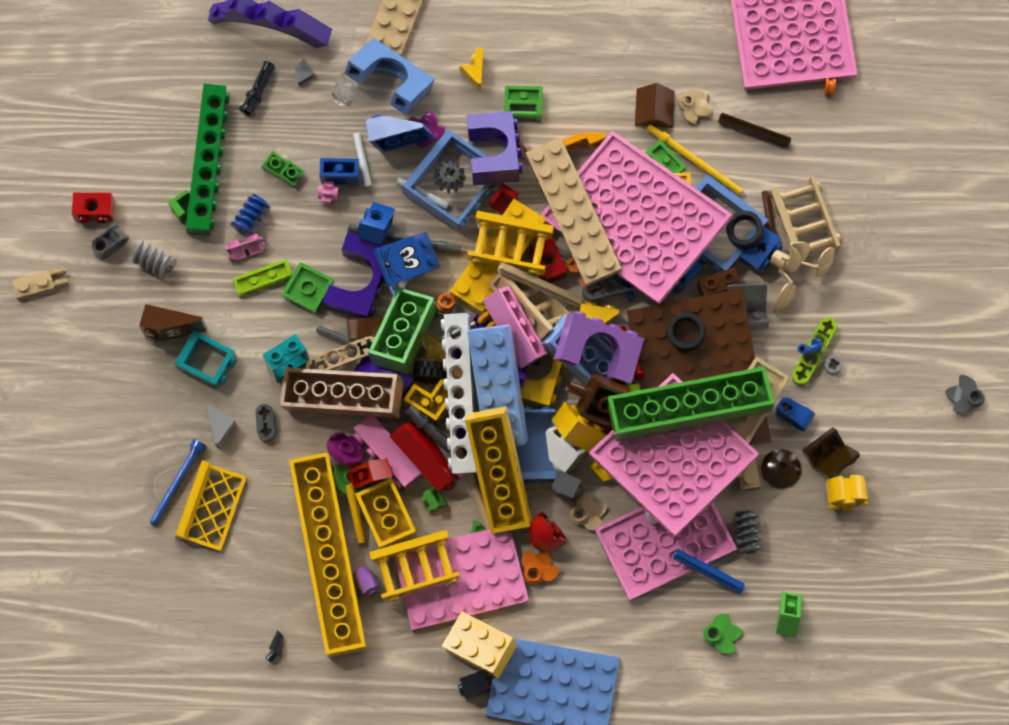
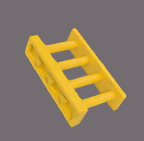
M477 211L476 224L480 226L475 252L468 251L467 254L468 260L471 263L499 266L504 262L533 276L544 275L545 266L540 265L545 240L548 238L552 239L554 226ZM490 227L498 228L499 230L494 256L482 254L487 230ZM509 231L517 232L518 234L513 260L502 258L506 235ZM528 235L538 238L532 263L521 261L525 239Z
M447 530L369 552L372 563L376 562L380 566L387 593L381 594L383 601L387 600L388 603L399 600L400 596L444 583L446 586L457 583L458 579H461L459 572L453 573L445 548L446 542L450 541ZM433 545L438 549L445 576L433 579L426 555L427 547ZM413 551L418 553L425 577V582L415 585L406 558L408 556L407 553ZM392 557L399 559L406 587L394 590L387 565L388 559Z

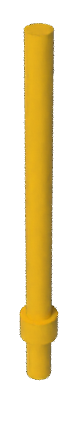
M652 124L647 127L646 130L657 137L658 141L661 140L738 196L742 193V188L675 142L665 131L661 132Z

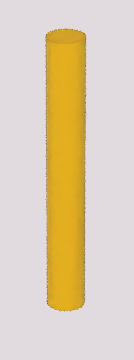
M347 484L345 488L358 543H364L366 540L353 484Z

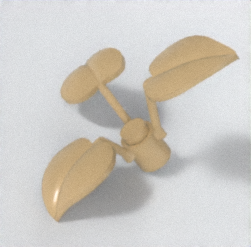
M806 242L790 243V256L780 250L774 252L770 263L779 268L778 272L786 278L788 284H785L782 288L773 313L785 309L792 302L796 293V285L793 284V281L785 271L793 272L800 265L817 269L815 276L822 277L832 266L835 253L833 247L823 251L816 265L803 262L810 249V245Z

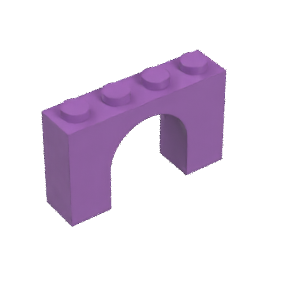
M575 311V313L567 314L554 360L568 365H579L587 339L595 333L600 334L609 341L612 348V359L606 377L622 384H631L644 338L638 337V333L634 331H622L618 325L603 324L604 321L602 319L587 318L583 312Z

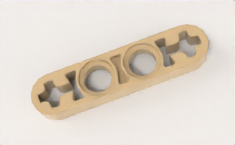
M368 336L314 356L307 361L306 367L311 369L314 361L322 363L324 362L322 358L325 357V363L328 367L325 368L323 364L318 366V369L334 370L368 357L369 348L363 349L364 354H362L358 344L365 347L368 345V341L373 343L374 337ZM350 347L357 349V355L353 358L347 355V350ZM332 354L339 356L337 364H330L329 357Z

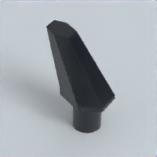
M278 630L269 647L271 651L265 658L271 663L277 655L281 657L283 635Z

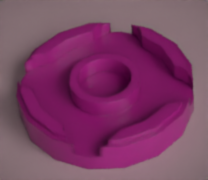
M344 432L332 434L326 443L330 456L337 463L346 467H355L360 464L364 454L362 445L353 436L350 435L348 437Z

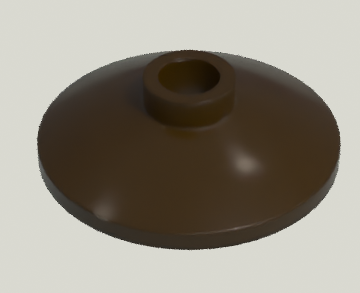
M776 449L765 456L761 466L762 475L770 485L777 488H786L798 480L801 473V464L797 456L791 451ZM779 464H784L786 469H779Z

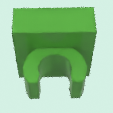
M435 488L426 490L423 493L424 497L420 500L421 503H429L430 506L426 509V512L441 509L447 505L441 492H438Z

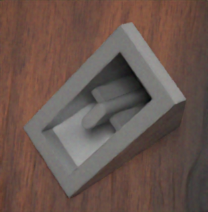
M210 405L208 406L214 443L217 448H220L235 428L236 422Z

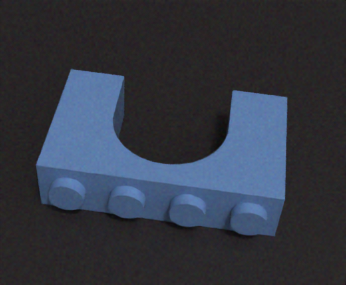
M375 38L348 60L344 73L359 84L375 71H388L398 76L403 84L394 92L390 105L405 115L431 91L435 80Z

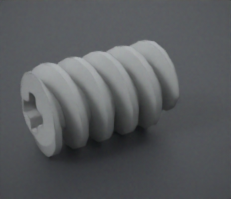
M144 240L140 241L133 254V263H139L140 267H146V270L152 271L154 275L159 274L161 279L166 278L173 271L177 259L175 258L170 262L171 255L163 258V251L156 254L158 250L156 247L150 251L151 244L143 247Z

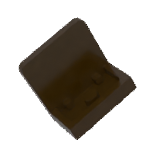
M833 427L802 450L812 469L828 478L838 476L842 470L854 464L860 457L858 451L844 444L838 431Z

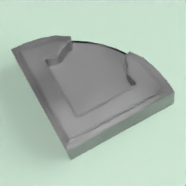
M305 59L297 65L295 71L298 85L315 76Z

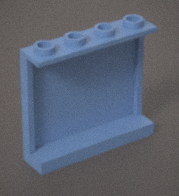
M549 406L532 410L531 407H523L529 441L525 445L516 446L524 483H554L557 477V470L553 467V463L549 461L546 431L555 427L552 422V418L555 416V409H551Z

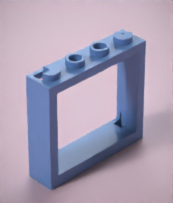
M447 130L403 184L402 194L456 231H459L461 227L465 228L471 214L473 212L477 213L483 199L489 198L495 184L484 185L458 219L415 190L449 146H452L469 159L488 157L450 130Z
M708 174L695 188L700 192L705 188L735 212L745 210L757 214L763 226H767L768 219ZM751 220L747 221L753 224L755 228L751 231V233L747 236L745 240L752 238L756 234V225ZM738 248L726 263L722 262L708 250H705L698 260L703 264L707 263L711 266V270L714 273L731 269L740 259L739 255L744 249Z

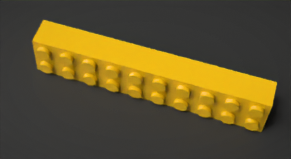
M326 452L289 460L326 656L330 658L367 650L329 453Z

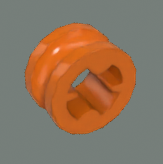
M828 78L825 79L824 95L831 94V96H834L836 79L832 81Z
M448 293L441 294L437 299L438 310L443 313H449L453 310L455 304L454 297ZM444 300H446V302L449 303L448 306H445V303H443Z

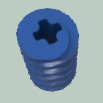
M252 194V196L247 198L249 203L245 202L243 204L244 209L239 210L240 215L235 216L236 221L230 223L231 227L243 236H247V232L253 234L254 231L251 229V226L258 227L255 220L262 221L259 214H267L263 208H271L263 198L256 194Z

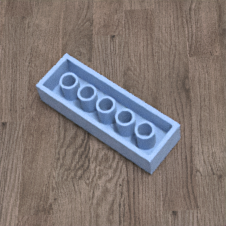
M511 324L471 329L467 333L479 411L507 406L515 446L525 445L529 440Z

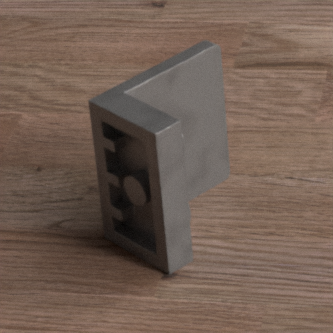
M766 283L728 285L727 291L742 289L750 329H768Z

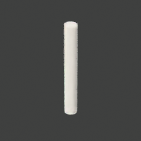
M359 132L354 133L353 138L365 188L372 187L361 134Z
M399 177L396 184L403 186L407 180ZM418 186L415 188L418 193L434 204L446 210L449 207V202Z

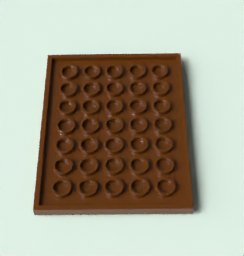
M742 289L626 310L630 331L637 332L638 337L644 338L638 359L645 373L644 378L639 380L641 390L660 386L672 373L682 382L748 370L755 359ZM684 312L693 313L698 316L703 322L705 337L702 344L695 350L688 352L675 348L669 341L667 333L668 324L671 319L677 314ZM682 321L675 328V337L682 343H690L698 335L697 326L691 321ZM767 416L750 441V446L771 442Z

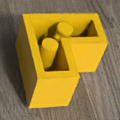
M440 379L431 394L414 384L403 399L404 406L408 408L411 404L414 405L418 411L424 416L427 415L429 420L437 426L448 411L445 408V398H448V390L444 388V379ZM458 389L455 390V397L458 396Z
M564 402L552 418V422L564 440L590 452L607 436L603 431L604 427L598 422H591L588 418L580 416L576 407L577 404L573 403L571 405Z

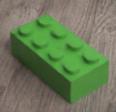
M398 287L368 351L372 364L408 375L437 311L434 297Z

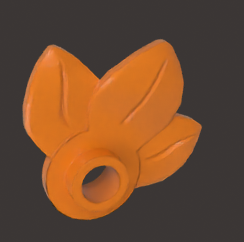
M527 550L522 557V564L525 568L523 577L528 584L536 585L541 581H551L558 576L560 568L551 565V552L541 551L535 555L532 551ZM531 572H536L537 577L531 578L529 574Z

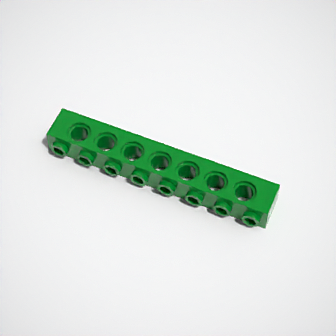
M203 83L186 221V233L210 236V230H214L215 218H212V211L216 212L217 200H214V194H218L219 182H216L217 175L221 174V164H218L219 157H223L224 148L220 144L221 139L225 140L226 128H223V122H227L228 116L225 104H229L230 93L227 92V88L224 85ZM213 103H217L220 105L218 108L210 107V105ZM210 121H216L218 123L216 126L208 125ZM214 139L215 143L207 144L206 140ZM205 157L213 158L211 162H205L203 159ZM206 174L211 176L209 180H203L201 177ZM201 193L209 194V196L204 199L199 197ZM199 211H205L207 213L203 217L197 215Z

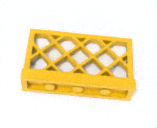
M202 460L175 538L184 539L221 552L247 477ZM211 470L219 472L222 480L212 484L209 478ZM233 477L240 479V486L231 491L227 480ZM224 482L229 492L218 496L214 486ZM212 488L216 498L205 502L203 492ZM231 495L234 503L225 509L220 499ZM218 500L222 511L212 515L207 505ZM205 507L210 517L199 521L196 512L198 509ZM224 513L227 523L218 528L214 517ZM195 518L197 523L192 525L193 520ZM211 519L216 529L205 534L201 523ZM197 525L203 534L198 538L188 536L190 529ZM218 532L221 538L219 546L211 544L207 536Z

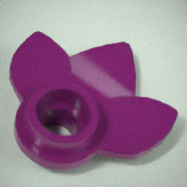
M433 112L424 114L421 119L413 116L409 119V121L424 124L435 135V139L416 143L421 148H426L433 141L440 140L445 133L446 128L437 125V118Z

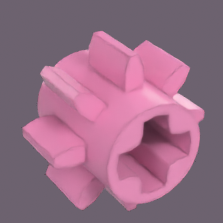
M325 181L324 185H319L318 199H322V204L332 205L333 201L338 200L339 187H335L333 181Z

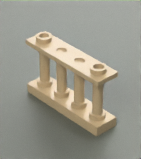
M814 176L810 177L809 186L787 193L780 192L778 187L770 189L771 204L789 252L790 243L798 242L797 238H799V235L824 227L829 238L810 243L809 252L832 245L835 252L839 250L842 243L839 233L835 232L820 193L822 192L820 182L816 181ZM812 193L815 203L791 211L789 209L786 210L784 203L787 200ZM819 211L821 221L799 228L792 226V218Z
M498 273L489 283V286L494 291L510 286L540 341H543L554 329L553 326L565 314H570L558 299L519 282L525 289L522 292L515 284L518 281ZM528 297H532L538 305L534 306ZM544 311L550 320H546L540 312Z

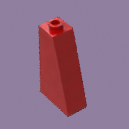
M415 423L402 424L389 435L438 492H448L456 486L455 482L460 478L457 474H452V470H449L448 461L432 439L423 430L416 427Z

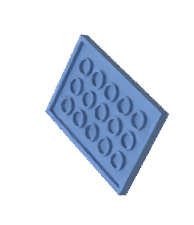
M514 638L518 643L515 651L499 679L495 677L492 679L486 717L530 725H608L619 657Z

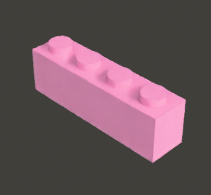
M510 286L498 289L482 300L496 326L511 324L516 362L520 368L529 366L548 354Z
M366 417L353 428L355 432L354 438L360 444L364 443L368 448L366 451L372 459L388 458L392 468V480L398 489L402 487L406 491L423 477V474L390 438L388 431L375 417Z

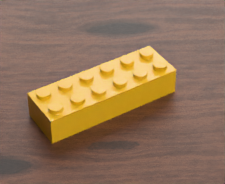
M513 199L502 215L546 224V218ZM493 228L486 238L482 254L494 256L499 235L498 228ZM507 232L502 258L513 260L518 239L517 232ZM526 236L521 261L530 250L531 245L537 240L536 236ZM470 261L450 290V294L457 303L481 316L487 311L482 300L495 292L489 286V283L498 274V266L484 263L476 265Z
M507 406L468 413L465 423L491 534L530 527L532 516Z

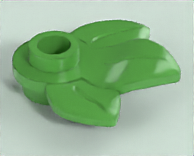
M720 614L714 618L711 625L704 629L703 638L708 644L714 645L719 652L732 654L735 652L732 642L742 635L743 630L736 625L729 624V614ZM714 631L716 637L711 638L709 632Z

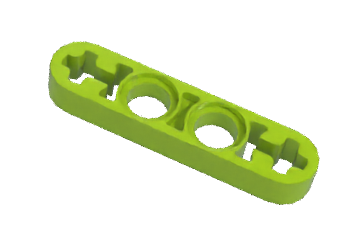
M826 317L820 321L811 340L821 339L824 342V346L821 351L812 354L815 358V363L812 365L805 362L804 358L807 355L803 354L792 373L794 384L803 386L809 381L836 331L837 323L834 319ZM827 323H830V324H831V326H830L831 329H828L826 335L824 336V335L822 334V332H823V330H824V328H825L824 325H827ZM804 367L807 370L804 374V378H802L800 381L797 379L798 375H796V373L800 374Z

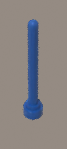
M192 440L191 448L189 449L191 452L151 518V525L155 526L158 524L197 455L200 456L206 450L207 446L200 441Z

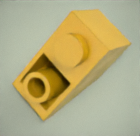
M592 302L581 303L580 312L585 313L587 318L602 319L604 321L603 324L606 325L616 321L619 316V309H616L614 306L605 305L600 307Z

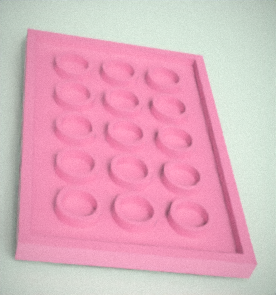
M713 501L706 512L702 511L675 538L660 523L649 525L643 507L637 508L594 529L629 601L695 571L673 559V553L676 549H680L707 564L737 551V547Z
M490 529L449 539L450 541L446 542L445 548L453 573L459 572L461 579H458L457 583L446 586L444 583L403 595L412 631L455 621L461 612L475 616L529 602L511 530L491 534ZM434 545L427 547L426 555L433 579L445 576L438 549ZM415 551L407 553L408 556L406 558L414 585L425 582L418 553H415ZM394 557L401 588H404L406 584L399 559Z

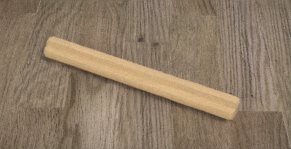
M502 262L498 266V273L574 307H579L582 303V297Z

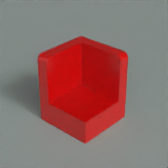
M502 183L490 200V208L503 215L513 199L518 201L519 193Z

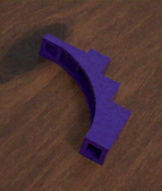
M227 0L215 3L210 8L208 21L212 24L238 22L273 29L302 40L315 48L328 46L332 28L302 10L286 11L271 1L257 3L253 0Z

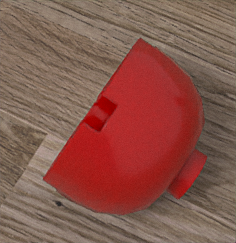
M540 512L531 521L529 535L532 539L529 541L535 549L541 548L544 551H555L567 542L565 540L566 536L554 521L546 520L549 516Z

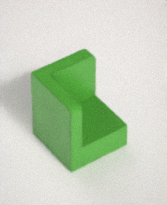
M188 190L183 191L168 202L170 209L181 223L187 219L190 197Z

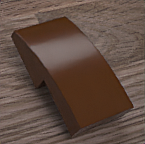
M384 317L347 320L349 340L362 339L368 336L375 337Z

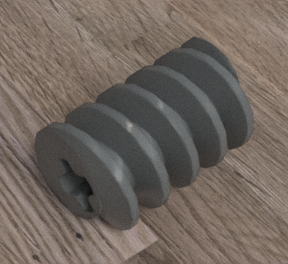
M753 511L734 513L736 517H739L735 520V523L739 525L736 527V532L740 533L736 536L737 540H740L737 543V547L741 548L738 554H751L762 549L763 546L757 545V542L761 541L762 538L756 537V534L761 533V530L755 529L756 526L761 524L754 520L760 517V515L755 514Z

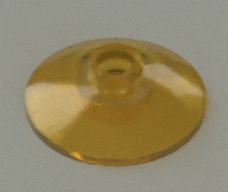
M428 333L420 336L421 344L426 350L425 354L432 360L436 359L443 362V359H446V351L442 349V342Z

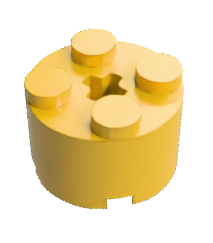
M850 475V478L838 476L826 481L829 510L842 508L843 512L853 511V507L868 506L864 476Z

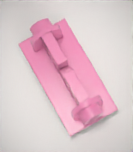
M253 234L247 236L246 241L240 242L235 240L229 242V246L225 247L226 250L230 249L231 251L227 253L229 261H236L247 257L246 249L249 250L250 256L262 253L266 249L265 243H260V239H263V237Z

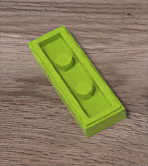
M286 258L232 278L240 298L289 280L293 274Z

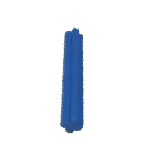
M676 549L673 553V559L738 594L743 591L745 585L743 582L680 549Z

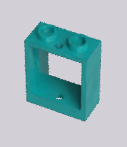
M193 330L174 364L178 370L218 389L220 385H224L226 382L228 370L235 366L237 355L234 350ZM201 342L226 354L214 378L188 365Z
M296 334L263 354L265 364L277 383L284 378L285 368H288L289 365H292V368H301L309 360L307 350Z

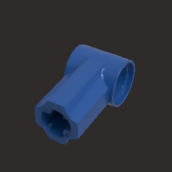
M697 259L681 278L682 284H676L671 290L672 292L681 293L685 286L704 268L700 260Z

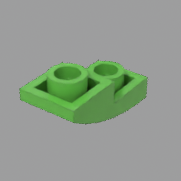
M274 151L271 152L261 168L293 187L305 172L293 162L285 160Z

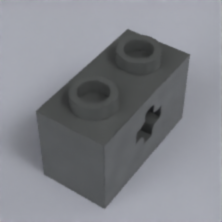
M560 470L551 487L552 493L572 502L576 498L579 499L584 490L580 479Z

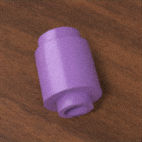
M363 566L353 572V580L362 596L367 595L371 597L378 592L377 589L380 585L371 569Z

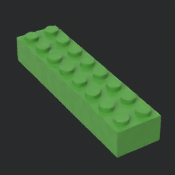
M760 367L608 396L607 406L615 441H621L772 412L774 400L766 368Z

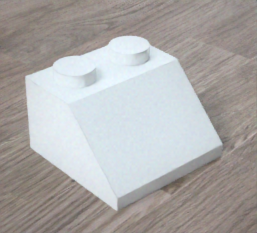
M556 426L546 431L549 461L553 463V467L557 471L560 470L565 473L575 468L587 451L564 440Z

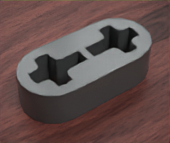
M261 404L255 412L257 434L262 441L270 442L276 434L274 412L270 405ZM263 409L270 412V414H267V421H264L263 416L259 415L263 413ZM264 425H267L268 430L272 431V433L268 434V437L261 434L265 430Z

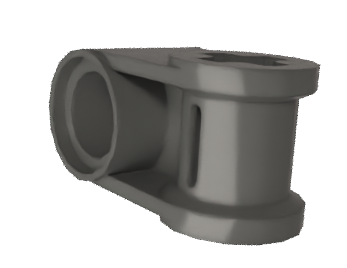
M116 223L110 225L92 241V249L98 259L108 258L128 242L129 237L118 229L119 226ZM99 246H106L103 251L97 250Z

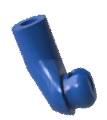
M818 338L816 340L812 339V345L810 346L800 344L798 352L804 355L817 353L823 348L822 340Z

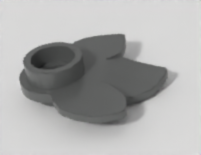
M960 375L959 386H953L945 390L947 397L955 402L953 411L958 413H966L971 408H978L985 400L983 392L977 389L976 382L966 375ZM971 396H976L977 401H972Z

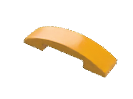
M599 132L582 133L570 136L562 141L567 152L585 144L589 150L599 147L607 138L606 133Z

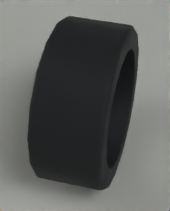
M743 210L736 212L732 215V219L726 226L730 242L739 249L748 250L756 247L764 237V227L761 219L751 211ZM751 220L755 223L757 229L756 234L752 238L740 240L735 236L734 227L740 221Z
M684 312L677 314L668 324L667 333L669 341L678 350L688 352L695 350L702 344L705 337L704 325L701 319L693 313ZM682 321H691L697 326L698 335L690 343H682L675 337V328Z

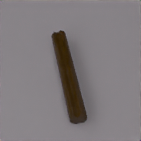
M721 113L718 119L720 124L786 148L789 147L791 137L725 113Z

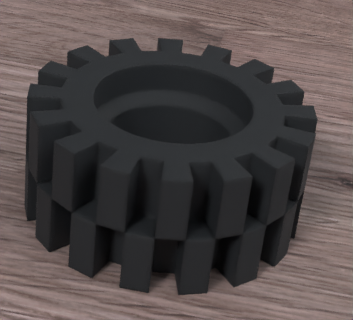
M419 360L414 362L413 378L420 383L438 384L441 378H447V370L444 371L443 362L441 363V361Z

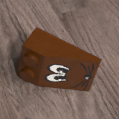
M145 304L139 324L146 339L153 342L191 335L193 330L198 333L206 332L207 326L201 316Z

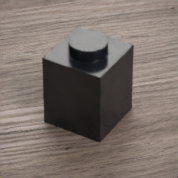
M483 670L460 678L461 684L457 685L461 696L465 695L467 700L490 692Z

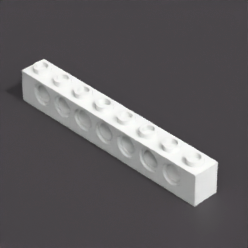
M444 314V319H441V329L445 331V339H442V349L446 351V359H443L444 371L447 370L444 388L448 390V398H445V408L449 410V418H446L447 430H450V438H447L448 450H451L448 466L449 470H452V474L475 473L477 471L465 423L467 414L475 412L473 366L467 333L471 330L470 314ZM454 329H459L461 336L454 340L451 333ZM459 348L462 351V356L459 359H454L452 353L455 349ZM457 368H461L463 371V376L460 379H455L453 375ZM458 388H462L464 391V396L461 399H457L454 395L455 390ZM458 408L465 410V416L462 419L456 417V410ZM459 428L466 430V436L463 439L457 437V430ZM462 447L467 450V456L464 459L458 456V450Z

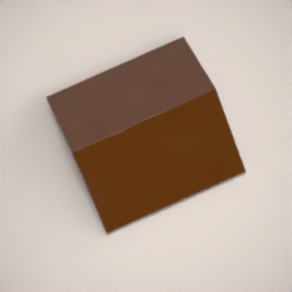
M658 83L637 88L635 125L649 126L652 124L654 127L673 128L674 90Z

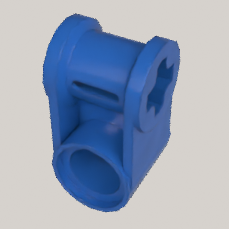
M783 398L776 406V414L800 431L805 432L815 416L812 410L791 398ZM785 405L788 406V410L786 412L783 410Z

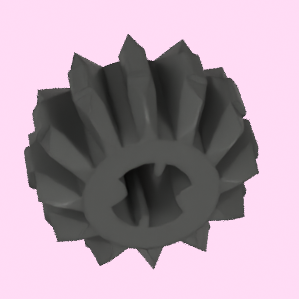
M451 160L448 164L442 161L441 167L436 166L433 178L436 179L434 181L435 186H440V191L447 189L449 194L451 189L457 192L458 187L462 188L464 186L463 181L466 180L464 168H459L460 164L458 162L452 165Z

